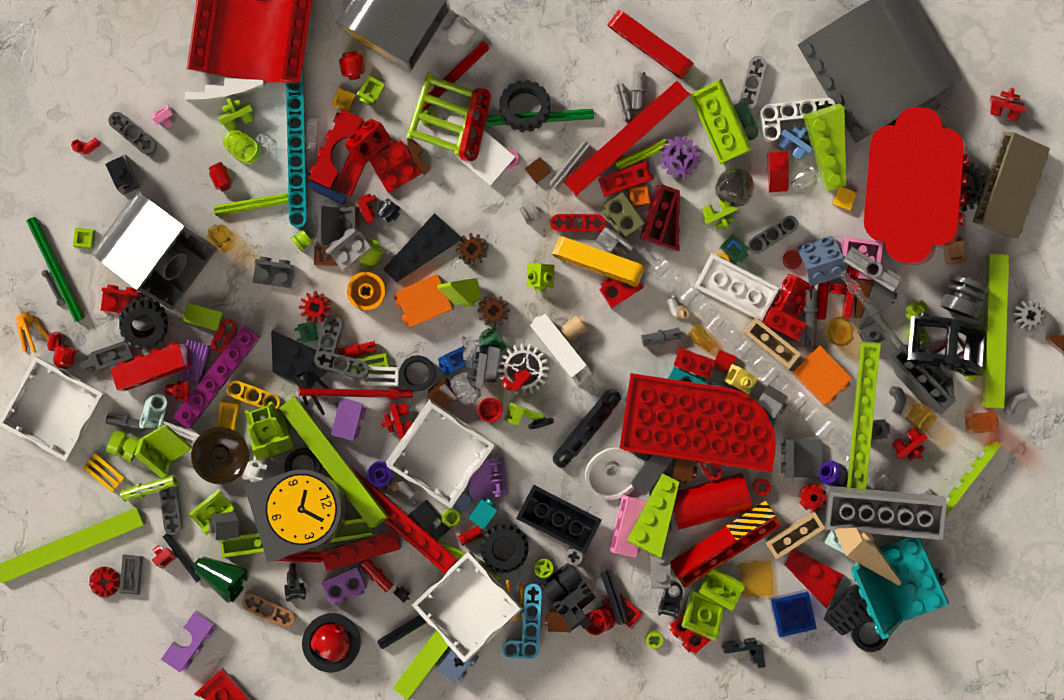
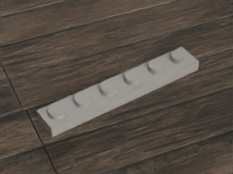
M659 477L658 480L655 482V484L652 486V488L649 490V497L651 496V494H652V492H653V490H654V488H655L657 482L659 481L660 477ZM670 525L662 559L650 554L651 589H670L671 587Z

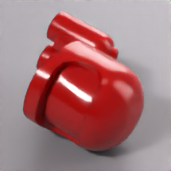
M61 332L49 333L47 348L49 351H54L53 362L55 366L60 369L71 368L74 365L75 354L78 353L79 349L64 345Z

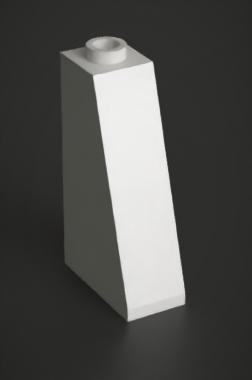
M546 314L539 315L533 319L530 325L577 386L592 375L584 361Z

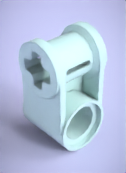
M156 394L149 396L145 400L139 422L140 428L144 429L146 427L156 430L163 426L167 406L165 396ZM154 399H157L159 402L158 408H155L153 405Z

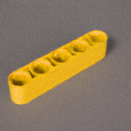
M561 236L558 238L552 252V256L559 260L632 286H638L645 267L637 262Z

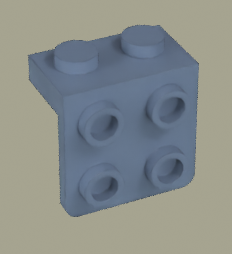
M833 236L823 237L822 239L797 247L806 268L810 286L847 275L845 262H843L844 257Z

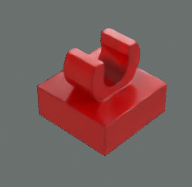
M160 545L152 549L157 555L152 561L161 569L178 558L172 550L164 549Z

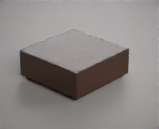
M540 157L525 168L536 184L551 173Z

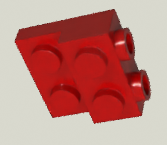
M397 139L388 143L387 149L382 152L380 150L369 161L388 194L421 175L402 140L398 142Z

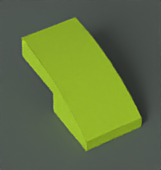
M188 303L183 321L219 331L224 313Z

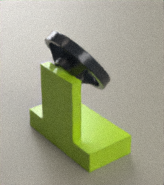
M511 402L504 418L505 421L519 426L522 416L531 418L533 421L528 424L530 430L545 427L555 422L554 418H545L544 414Z

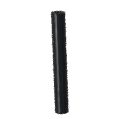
M166 533L162 536L195 582H199L201 578L195 574V568L172 536Z

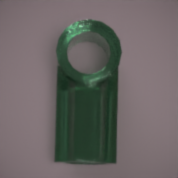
M746 101L739 102L734 105V108L744 130L747 126L755 128V133H746L748 140H754L758 136L759 125L755 122Z

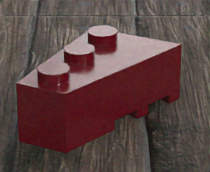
M663 184L657 185L639 240L672 251H680V190Z

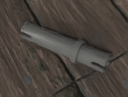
M812 289L806 290V306L804 307L806 312L805 348H809V346L810 348H816V325L819 307H817L818 290L815 289L813 291Z

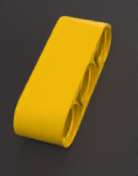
M238 380L231 381L227 385V393L233 398L263 408L268 405V399L274 397L277 400V410L281 407L282 401L277 394ZM236 383L241 386L239 394L232 392V386ZM253 390L259 393L257 401L250 399L249 395Z

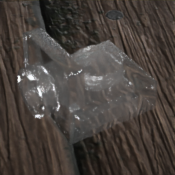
M462 336L461 342L465 348L463 359L467 368L474 369L476 363H474L475 354L480 352L481 348L480 341L474 337Z

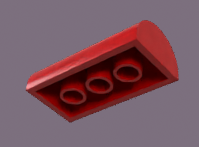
M742 473L678 490L673 513L678 530L746 512L753 508L745 478Z

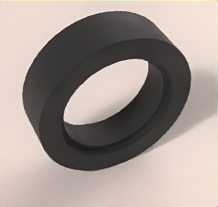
M327 613L315 618L304 631L302 638V650L307 661L314 668L329 673L338 672L350 666L356 659L361 645L360 633L356 625L346 616L337 613ZM326 624H338L344 628L350 637V648L344 659L327 661L316 654L310 643L317 629Z

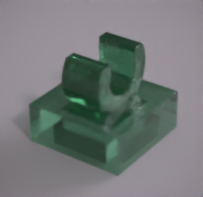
M313 321L298 324V327L294 329L295 332L299 331L301 338L297 339L298 342L306 343L319 340L316 325L313 324Z

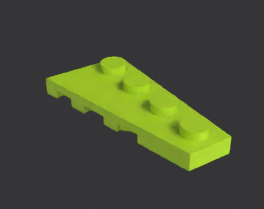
M662 473L627 539L628 543L662 559L679 481Z

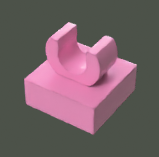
M168 105L152 114V119L156 125L162 122L166 129L173 125L169 118L173 113Z

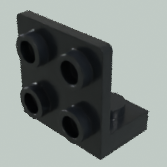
M755 637L746 638L741 643H736V640L727 641L725 645L721 646L724 654L749 650L751 662L758 668L766 667L762 643L759 640H755Z

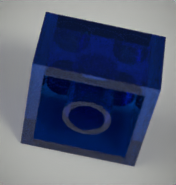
M806 589L768 598L776 634L779 638L817 629L809 592Z

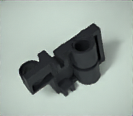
M567 563L539 586L572 631L579 625L586 629L592 623L582 609L596 599V596L574 567Z

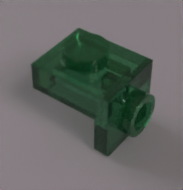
M496 327L484 330L480 334L481 336H479L481 345L499 346L500 352L507 348V344Z

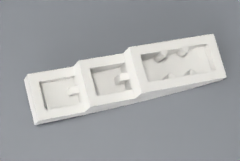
M225 78L224 86L205 85V93L185 92V100L213 101L232 98L265 87V82L263 80Z

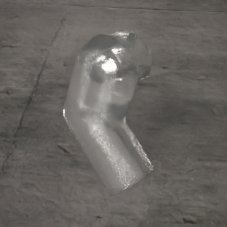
M267 133L259 134L257 142L267 148V159H277L276 140Z

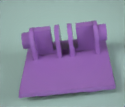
M504 457L485 459L480 468L473 473L468 481L471 500L508 495Z

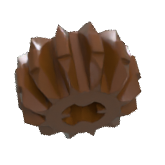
M469 233V240L463 235L462 239L465 243L457 242L462 248H457L456 252H463L458 258L460 260L466 257L464 264H467L469 259H471V264L474 266V259L477 258L478 262L482 263V259L479 256L487 257V254L483 253L482 250H488V246L481 247L486 240L482 239L478 242L479 234L476 235L474 240L473 234ZM470 244H474V247L477 246L478 248L474 251V254H470V251L467 252Z
M494 294L491 296L492 301H489L487 296L484 297L487 304L479 302V305L484 307V309L477 310L478 313H484L479 319L483 320L487 317L485 325H488L490 320H492V327H496L495 320H498L499 324L503 325L500 318L508 319V316L503 314V312H510L508 308L503 309L508 302L505 301L500 304L503 297L500 296L495 301ZM493 305L496 306V309L499 308L496 316H491V313H488V309H491Z

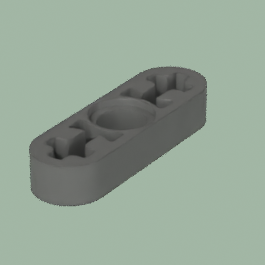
M114 112L109 116V125L144 154L155 152L157 147L155 140L124 114ZM121 116V122L127 125L123 132H121L122 126L119 124L114 125L115 121L113 119L115 117L119 118ZM130 128L137 129L138 135L136 138L131 139L128 137L127 132ZM142 134L144 135L142 137L144 141H151L150 146L152 148L150 150H144L145 146L141 142H138V145L135 143L140 140Z
M177 486L170 490V496L174 495L175 499L164 500V497H168L167 491H159L164 530L169 535H176L182 530ZM167 502H173L176 505V510L173 513L166 511L165 505ZM177 514V518H173L174 524H178V527L173 532L171 528H168V525L171 524V518L167 519L166 516Z

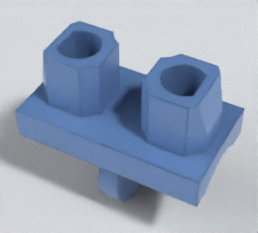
M805 126L801 130L796 127L793 128L792 132L797 137L785 129L782 130L781 137L777 143L784 150L788 148L791 142L797 147L792 155L798 160H801L813 149L800 140L801 138L807 142L809 140V136L805 134L807 130Z

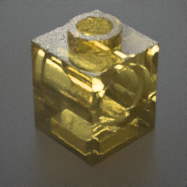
M920 403L912 404L907 409V416L905 417L920 431L925 433L938 418Z

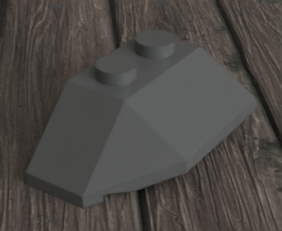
M901 345L889 357L895 375L922 404L943 414L956 401L953 375L943 364L940 367L914 366L908 361L909 345ZM920 346L919 352L931 353L927 347Z

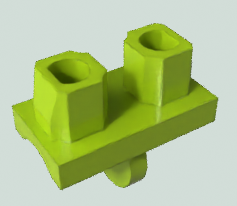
M230 97L226 99L228 104L222 107L226 113L218 116L220 124L224 125L228 132L231 129L235 130L238 128L234 119L240 116L244 124L254 121L250 102L241 105L239 99L232 102Z
M728 197L718 201L722 209L719 213H715L712 204L702 208L705 225L720 219V222L714 224L715 228L723 227L725 231L729 230L728 224L734 222L732 216L727 219L724 216L738 209L736 205L733 206Z

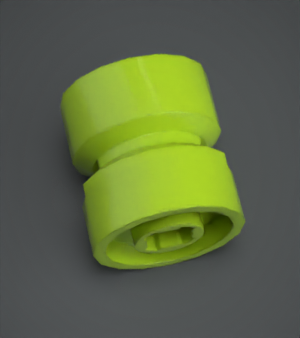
M116 429L109 440L106 452L114 456L119 454L121 459L131 463L135 458L134 454L139 439L133 436L128 438L127 433Z

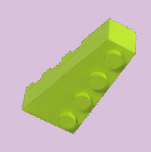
M839 103L803 115L821 181L827 191L846 186L844 106Z

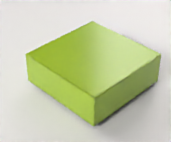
M75 228L73 247L93 249L95 230Z

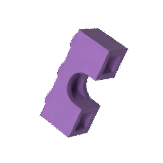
M196 610L183 627L192 636L191 644L189 646H181L174 641L161 660L178 672H181L183 669L187 670L193 662L191 660L193 654L196 653L198 655L204 647L202 644L205 638L209 639L214 633L215 629L213 626L215 622Z

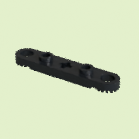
M615 389L607 390L567 437L553 456V463L557 467L564 468L570 465L569 463L572 462L571 460L574 456H577L613 413L612 410L620 403L621 395ZM613 395H614L613 400L609 402V401H608V400H610L609 398H611V396L613 397Z

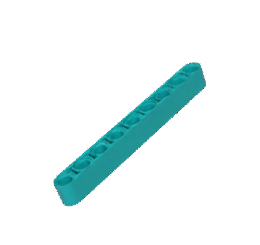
M304 64L300 88L292 90L290 87L291 83H286L289 222L298 229L304 228L308 223ZM299 100L301 106L298 109H292V101ZM294 119L301 120V126L297 129L291 126ZM295 138H300L302 141L301 146L298 148L292 146V141ZM296 157L302 159V164L299 167L292 165V161ZM296 176L302 177L303 182L300 186L293 185V179ZM300 195L303 197L302 204L294 205V197ZM300 214L303 216V222L296 225L294 217Z

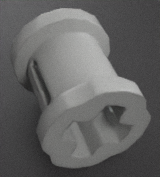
M570 548L566 553V561L570 565H578L581 563L584 555ZM573 551L577 552V555L580 556L576 560H572V556H569Z

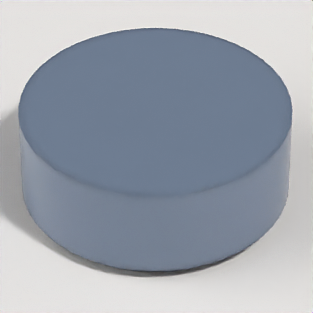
M461 493L453 507L458 512H466L470 509L472 500L469 495Z

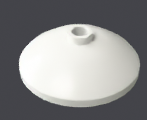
M619 447L605 449L596 454L588 463L585 471L586 485L592 494L601 499L614 500L622 498V495H628L635 489L630 482L641 469V464L637 456L631 451L619 449Z

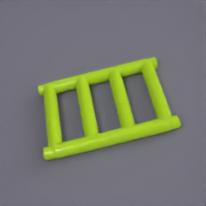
M427 72L406 138L412 140L413 138L451 150L454 152L453 154L459 156L468 108L428 95L431 84L471 97L474 90L434 77L433 73ZM425 102L465 115L463 125L460 126L422 113ZM419 120L459 133L457 143L454 144L416 131Z

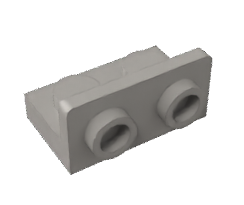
M350 228L344 232L342 238L333 241L329 245L326 253L332 255L342 271H346L370 252L373 246L361 229Z

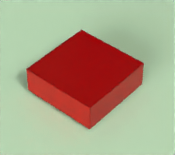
M719 350L715 358L714 368L728 373L731 365L735 364L737 356Z

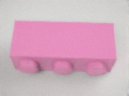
M622 495L609 551L636 558L640 548L628 543L627 539L647 503L646 500Z

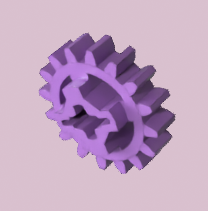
M675 136L674 141L668 139L669 145L663 144L662 147L665 150L659 151V154L663 155L659 162H664L661 168H668L666 174L670 175L673 173V177L676 178L679 174L681 178H685V173L692 175L691 169L697 170L698 168L695 164L701 162L697 159V156L701 155L700 152H696L698 145L692 146L693 140L687 141V137H682L681 141L679 136ZM682 144L687 146L690 152L684 150V146H682ZM683 154V158L677 160V156ZM670 162H673L678 170L674 169Z

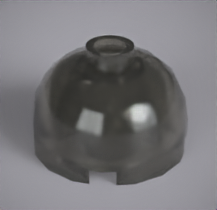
M730 168L719 176L715 192L722 202H729L730 206L734 207L743 206L750 201L755 185L752 176L747 171L741 168Z

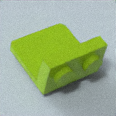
M163 425L139 439L134 456L160 478H164L168 474L171 462L189 452L192 446L168 425Z

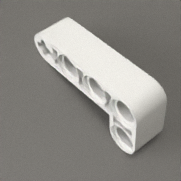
M819 98L765 105L759 115L762 138L767 142H774L781 134L780 122L803 120V115H805L802 110L803 105H809L812 112H814L817 107H822L825 103L827 106L835 105V102L831 98ZM784 107H790L792 109V116L788 117L784 115ZM766 109L772 110L774 117L771 119L766 118L764 111ZM768 128H773L776 131L774 138L767 136L766 130Z

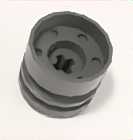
M951 275L950 281L957 284V286L947 285V288L953 291L954 294H944L940 307L960 316L978 320L982 307L976 304L975 301H985L986 297L979 293L988 294L989 288L972 278Z

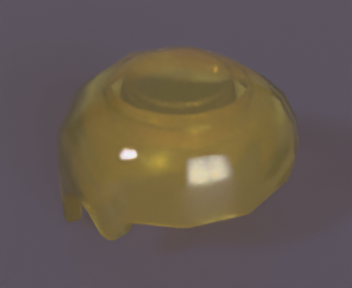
M834 317L825 326V336L833 345L847 346L854 339L852 335L854 327L848 319Z

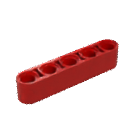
M618 9L607 24L610 29L682 80L694 65L690 59L622 10Z

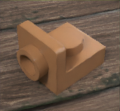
M960 235L955 243L944 248L947 265L966 261L964 241Z

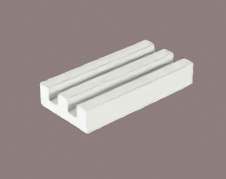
M368 366L369 370L395 371V375L368 374L366 378H394L395 382L360 380V385L399 386V367Z

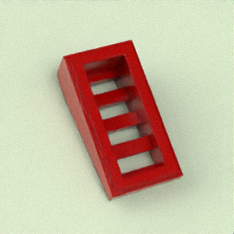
M619 593L621 601L624 602V610L628 606L631 608L626 613L627 619L634 612L637 613L630 622L625 623L630 629H633L644 615ZM607 596V597L602 601V604L605 605V606H608V607L612 608V607L609 605V604H610V601H609V598H608V596Z

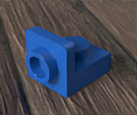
M464 346L438 358L439 368L446 376L471 364Z

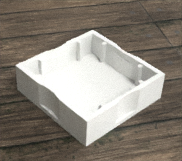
M34 357L21 381L18 392L10 401L0 419V426L21 438L33 441L43 450L64 461H70L106 393L41 357Z
M429 399L386 461L387 467L408 481L418 484L428 494L449 508H452L466 488L470 477L480 468L495 445L492 440Z
M467 552L448 570L438 583L431 586L412 604L427 623L442 635L448 646L463 662H468L523 610L519 603L472 552Z

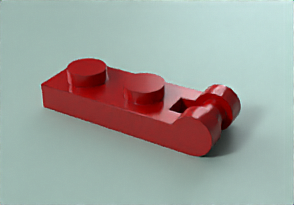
M645 161L598 178L603 196L606 197L653 180V173L651 174L648 168L650 167L649 162ZM641 170L643 177L638 178L636 171Z

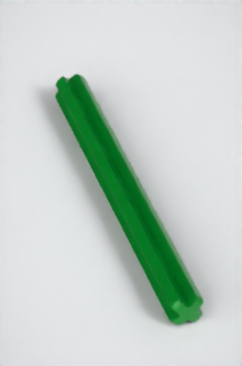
M594 110L550 111L546 122L594 119ZM538 112L517 113L513 115L526 119L535 116ZM487 115L485 126L506 125L501 115Z
M29 218L26 222L74 321L79 322L83 320L84 315L37 218Z

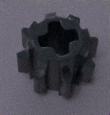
M388 198L385 201L382 200L377 206L378 211L376 213L388 223H391L392 220L396 221L400 215L399 211L401 208Z

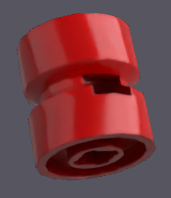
M485 398L478 406L479 417L486 422H495L502 415V404L495 398Z
M608 606L598 607L586 614L592 623L586 628V631L591 635H600L611 630L616 625L613 610Z

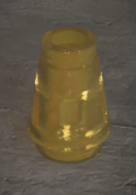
M699 324L695 325L687 334L692 342L707 352L711 351L716 345L705 328Z

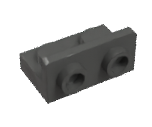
M260 256V260L255 259L253 283L291 288L295 266L290 265V261L279 259V263L271 262L272 258Z

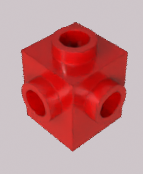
M813 483L810 485L806 484L800 489L801 493L798 497L801 500L799 503L806 511L808 509L819 511L825 506L826 503L824 501L827 499L825 496L827 492L819 484L817 486ZM813 494L817 495V499L815 501H811L810 499L811 495Z

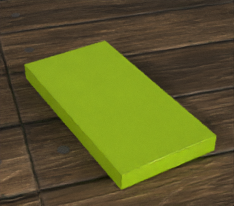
M722 79L690 94L720 165L753 150Z

